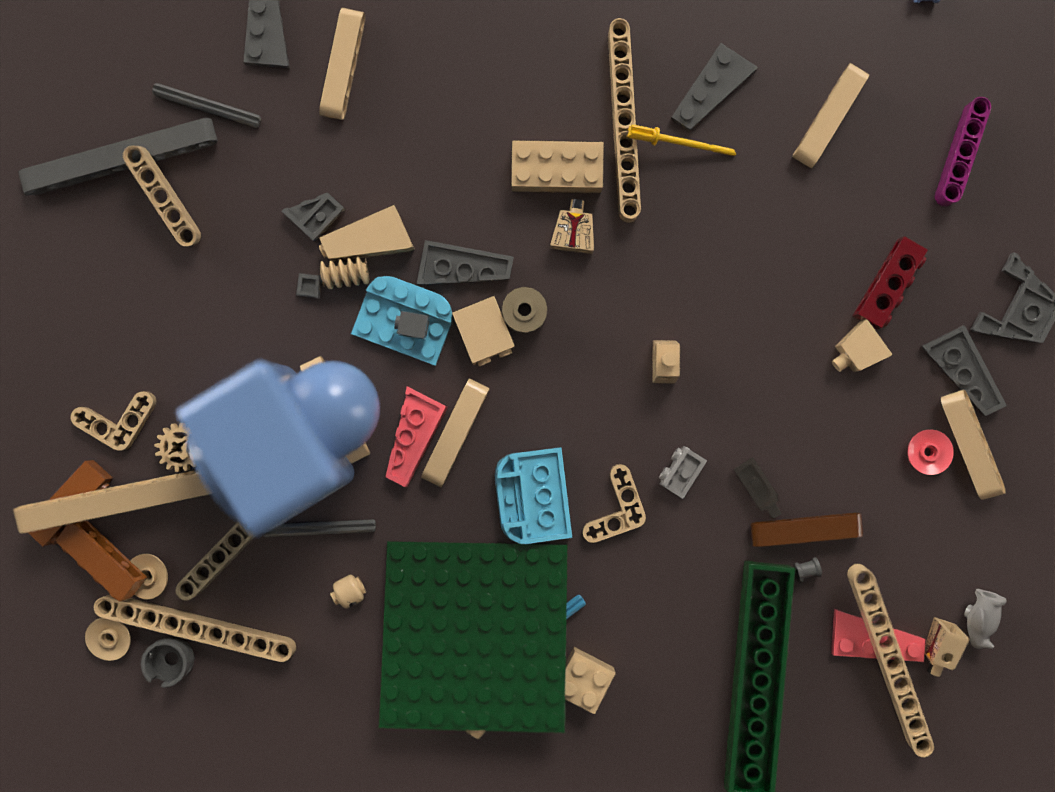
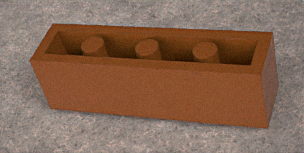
M94 460L85 461L49 500L109 488L110 485L108 483L113 477ZM68 524L28 533L43 547L51 544L55 545L57 544L55 540Z
M87 520L69 523L55 540L65 553L72 556L82 569H85L93 576L96 583L102 585L109 592L110 596L119 602L133 597L148 578Z

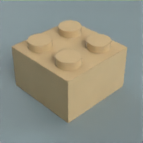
M573 647L566 661L565 699L595 714L616 674L614 667Z

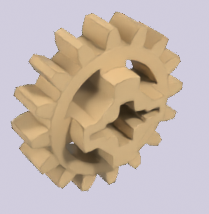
M180 423L178 427L177 424H171V430L163 428L165 435H157L161 442L154 445L160 448V451L155 453L156 456H162L159 463H168L166 467L168 470L175 466V472H181L182 467L184 471H189L190 465L195 467L188 451L186 439L189 434L184 425ZM183 432L186 433L187 436L181 438L180 435H177L176 433ZM178 443H184L181 447L182 451H178L180 447ZM180 457L185 462H177L173 459Z

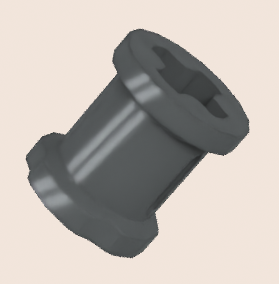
M816 557L802 564L793 563L795 575L799 583L803 582L806 578L822 577L821 566Z

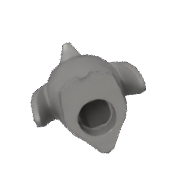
M976 589L977 601L974 606L968 605L964 616L967 617L970 643L976 649H993L994 645L990 642L989 638L999 627L1001 607L1005 605L1006 598L990 591Z

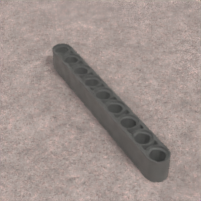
M203 118L24 168L18 171L24 195H37L129 169L123 159V152L129 146H142L148 150L154 161H159L212 146L218 140L212 119ZM135 150L132 154V158L136 163L141 159V154L138 150Z

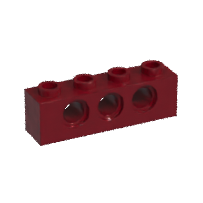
M905 236L897 239L855 310L853 317L860 321L867 319L875 330L886 327L892 319V315H890L894 307L897 308L904 298L902 293L905 288L908 289L914 282L915 277L913 275L915 271L924 265L927 259L924 256L928 250ZM900 260H903V261L906 262V264H907V269H906V271H904V270H902V269L900 268V266H899ZM889 279H892L896 284L894 290L888 286ZM878 298L884 301L883 309H879L876 305Z

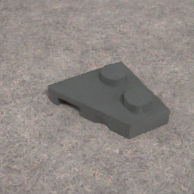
M327 192L313 200L309 199L294 207L284 208L282 212L315 242L342 214L345 208Z

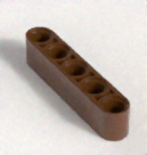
M861 513L751 523L752 542L755 547L864 536Z

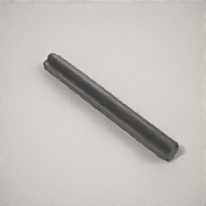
M155 83L152 93L157 97L258 128L260 125L261 117L257 114L159 83Z
M374 519L286 523L265 532L264 536L278 537L376 531V522Z

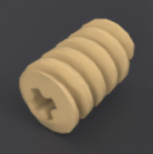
M358 256L355 264H353L351 258H348L347 265H344L343 261L339 259L338 266H335L333 261L330 260L329 267H326L323 261L320 263L321 280L323 286L325 287L326 284L328 289H332L334 283L337 288H341L343 282L346 287H350L352 280L356 286L360 285L361 279L365 285L369 283V270L366 258L365 262L362 263Z

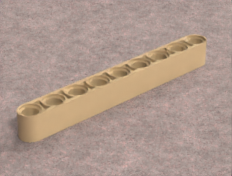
M618 18L610 24L608 46L618 210L620 218L624 222L630 223L637 219L641 211L637 139L628 138L627 136L629 126L631 124L636 125L630 26L626 20ZM621 29L624 31V34L618 36L613 30ZM623 51L626 54V56L624 58H618L616 57L615 52ZM624 73L627 79L621 81L617 79L616 74ZM619 95H625L627 96L629 101L627 103H621L618 101L617 97ZM626 117L629 119L630 124L626 126L621 125L618 119ZM623 139L629 140L631 147H622L620 141ZM628 161L632 164L633 169L629 171L624 170L621 163ZM627 183L631 184L634 187V191L626 193L622 186ZM624 207H634L635 214L632 216L627 215L624 212Z
M197 470L23 505L15 508L13 511L19 533H25L211 493Z
M854 564L848 570V579L904 736L916 755L927 757L932 754L934 744L875 577L862 564ZM865 573L863 580L857 581V576ZM867 595H873L870 601L864 602ZM876 615H880L879 620L872 623V619ZM887 636V640L884 643H879L882 637ZM895 657L892 663L887 664L888 659ZM898 678H902L900 683L894 684ZM905 699H909L906 704L902 705ZM916 719V722L914 724L909 725V723L912 720ZM923 740L922 744L917 745L919 741Z
M109 594L99 598L94 604V611L101 618L278 662L287 661L296 651V644L289 637L132 598L119 602ZM105 601L111 603V611L105 608ZM127 606L133 609V616L128 615L126 611ZM149 611L155 614V622L149 619ZM171 617L176 618L178 621L177 627L171 625ZM193 622L200 626L199 633L192 629ZM214 628L221 630L222 638L214 635ZM236 633L244 637L243 644L236 641ZM258 639H262L266 642V649H262L258 646ZM279 645H286L289 653H281Z

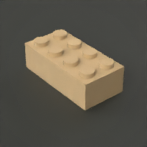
M512 141V191L601 193L603 188V142Z

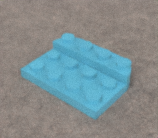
M383 276L375 278L366 289L367 293L351 334L436 366L453 322V312L448 301L435 292L395 277ZM401 311L429 316L430 322L426 340L397 334L398 329H394L396 316H400Z
M562 448L511 453L499 460L495 469V485L500 525L506 537L521 544L572 538Z

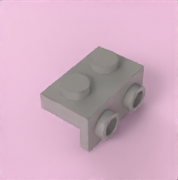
M686 446L676 449L671 457L673 463L669 468L665 467L659 476V479H661L659 484L682 499L707 462V460Z

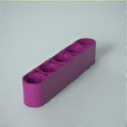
M985 97L975 98L962 111L935 193V200L940 206H950L958 202L963 196L991 111V103ZM974 106L979 108L980 114L974 111ZM967 127L973 130V135L967 132ZM960 148L966 151V157L961 155ZM953 169L959 172V178L953 175ZM946 190L952 193V199L947 198Z

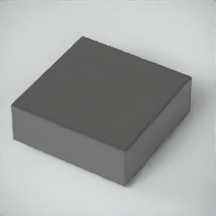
M299 273L296 296L320 299L321 276Z

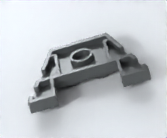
M1011 253L1001 272L1021 282L1017 293L1002 321L984 312H980L970 331L1033 343H1043L1055 321V293L1034 275V271L1020 260L1021 257L1018 254Z

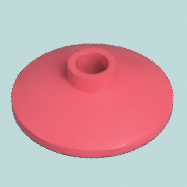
M923 430L911 439L907 453L911 465L917 471L927 475H935L949 467L954 451L950 439L944 433L937 430ZM926 448L931 450L929 456H926L924 453Z

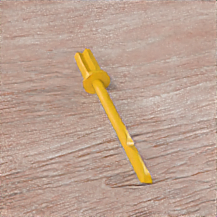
M631 124L628 128V138L651 142L652 145H656L659 140L731 156L736 155L735 150L731 148L660 134L659 127L652 129Z

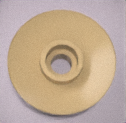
M141 554L134 557L131 562L148 577L134 595L142 599H152L159 596L165 590L168 582V573L164 563L158 557L151 554Z
M99 618L88 626L85 633L88 649L100 659L108 661L117 660L124 656L130 648V633L121 622Z

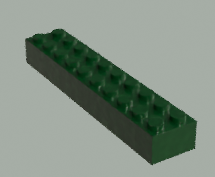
M744 561L724 777L726 792H775L795 568L790 565Z

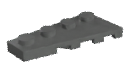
M720 43L672 115L671 120L687 131H690L733 90L752 75L758 67Z
M425 240L417 285L510 280L514 257Z
M965 325L921 346L960 390L967 392L970 401L984 416L1007 406Z

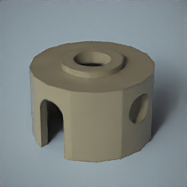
M521 287L514 289L506 296L503 301L502 314L505 323L511 330L519 334H529V332L542 327L546 320L547 305L540 292L533 288ZM523 303L529 304L531 306V313L528 316L520 315L518 313L519 305Z

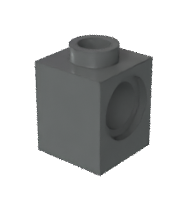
M401 311L400 316H396L394 329H398L397 334L426 340L430 317Z

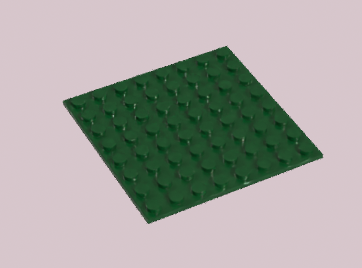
M387 541L379 728L565 733L568 545Z

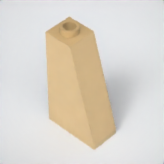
M395 205L320 237L322 244L319 245L323 257H328L333 262L339 261V259H356L358 256L364 258L415 250Z

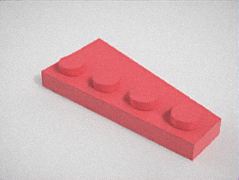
M410 387L406 388L405 402L400 413V423L395 434L396 440L386 472V478L403 487H408L448 408Z
M834 609L832 655L877 659L863 618ZM893 628L904 661L924 662L925 639ZM887 636L882 637L879 643H884L887 640Z

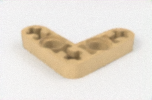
M150 392L137 393L118 424L113 423L87 407L74 409L71 413V421L76 427L115 450H127L132 446L155 408L156 398ZM148 397L147 402L149 405L142 406L140 399ZM142 406L140 412L134 411V408L140 409V407ZM79 413H86L85 417L94 421L92 423L88 421L80 422ZM130 415H135L138 418V424L134 428L130 427L127 423ZM101 422L107 425V432L104 435H100L97 432V425ZM125 430L132 431V434H130V433H126V434H125V432H126ZM125 434L123 438L125 444L118 445L119 440L117 439V437L123 436Z
M618 464L610 470V479L621 511L586 523L582 532L588 542L594 543L638 528L645 522L646 516L631 472L625 465ZM620 468L621 471H626V475L623 476L625 483L630 481L631 485L623 486L620 489L617 488V485L622 484L619 478H614V474L617 473L616 469ZM626 489H630L634 493V498L630 502H624L621 498L622 492ZM636 502L638 503V507H634L635 512L641 514V517L638 518V523L629 520L632 513L630 508L625 510V506H632ZM612 518L620 521V527L616 531L610 530L607 525L608 521ZM603 522L607 534L603 535V531H599L596 533L597 537L592 538L591 535L587 536L586 532L589 531L590 526L598 529L601 527L599 523Z

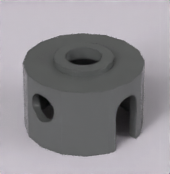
M164 637L149 646L142 655V673L149 682L154 679H160L164 681L161 687L173 686L187 676L193 668L194 652L190 644L181 637ZM170 652L178 656V662L174 665L169 664L166 660V656Z

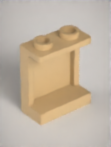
M495 296L452 313L473 364L478 363V366L490 363V358L499 355L502 358L512 354L511 349L515 348Z

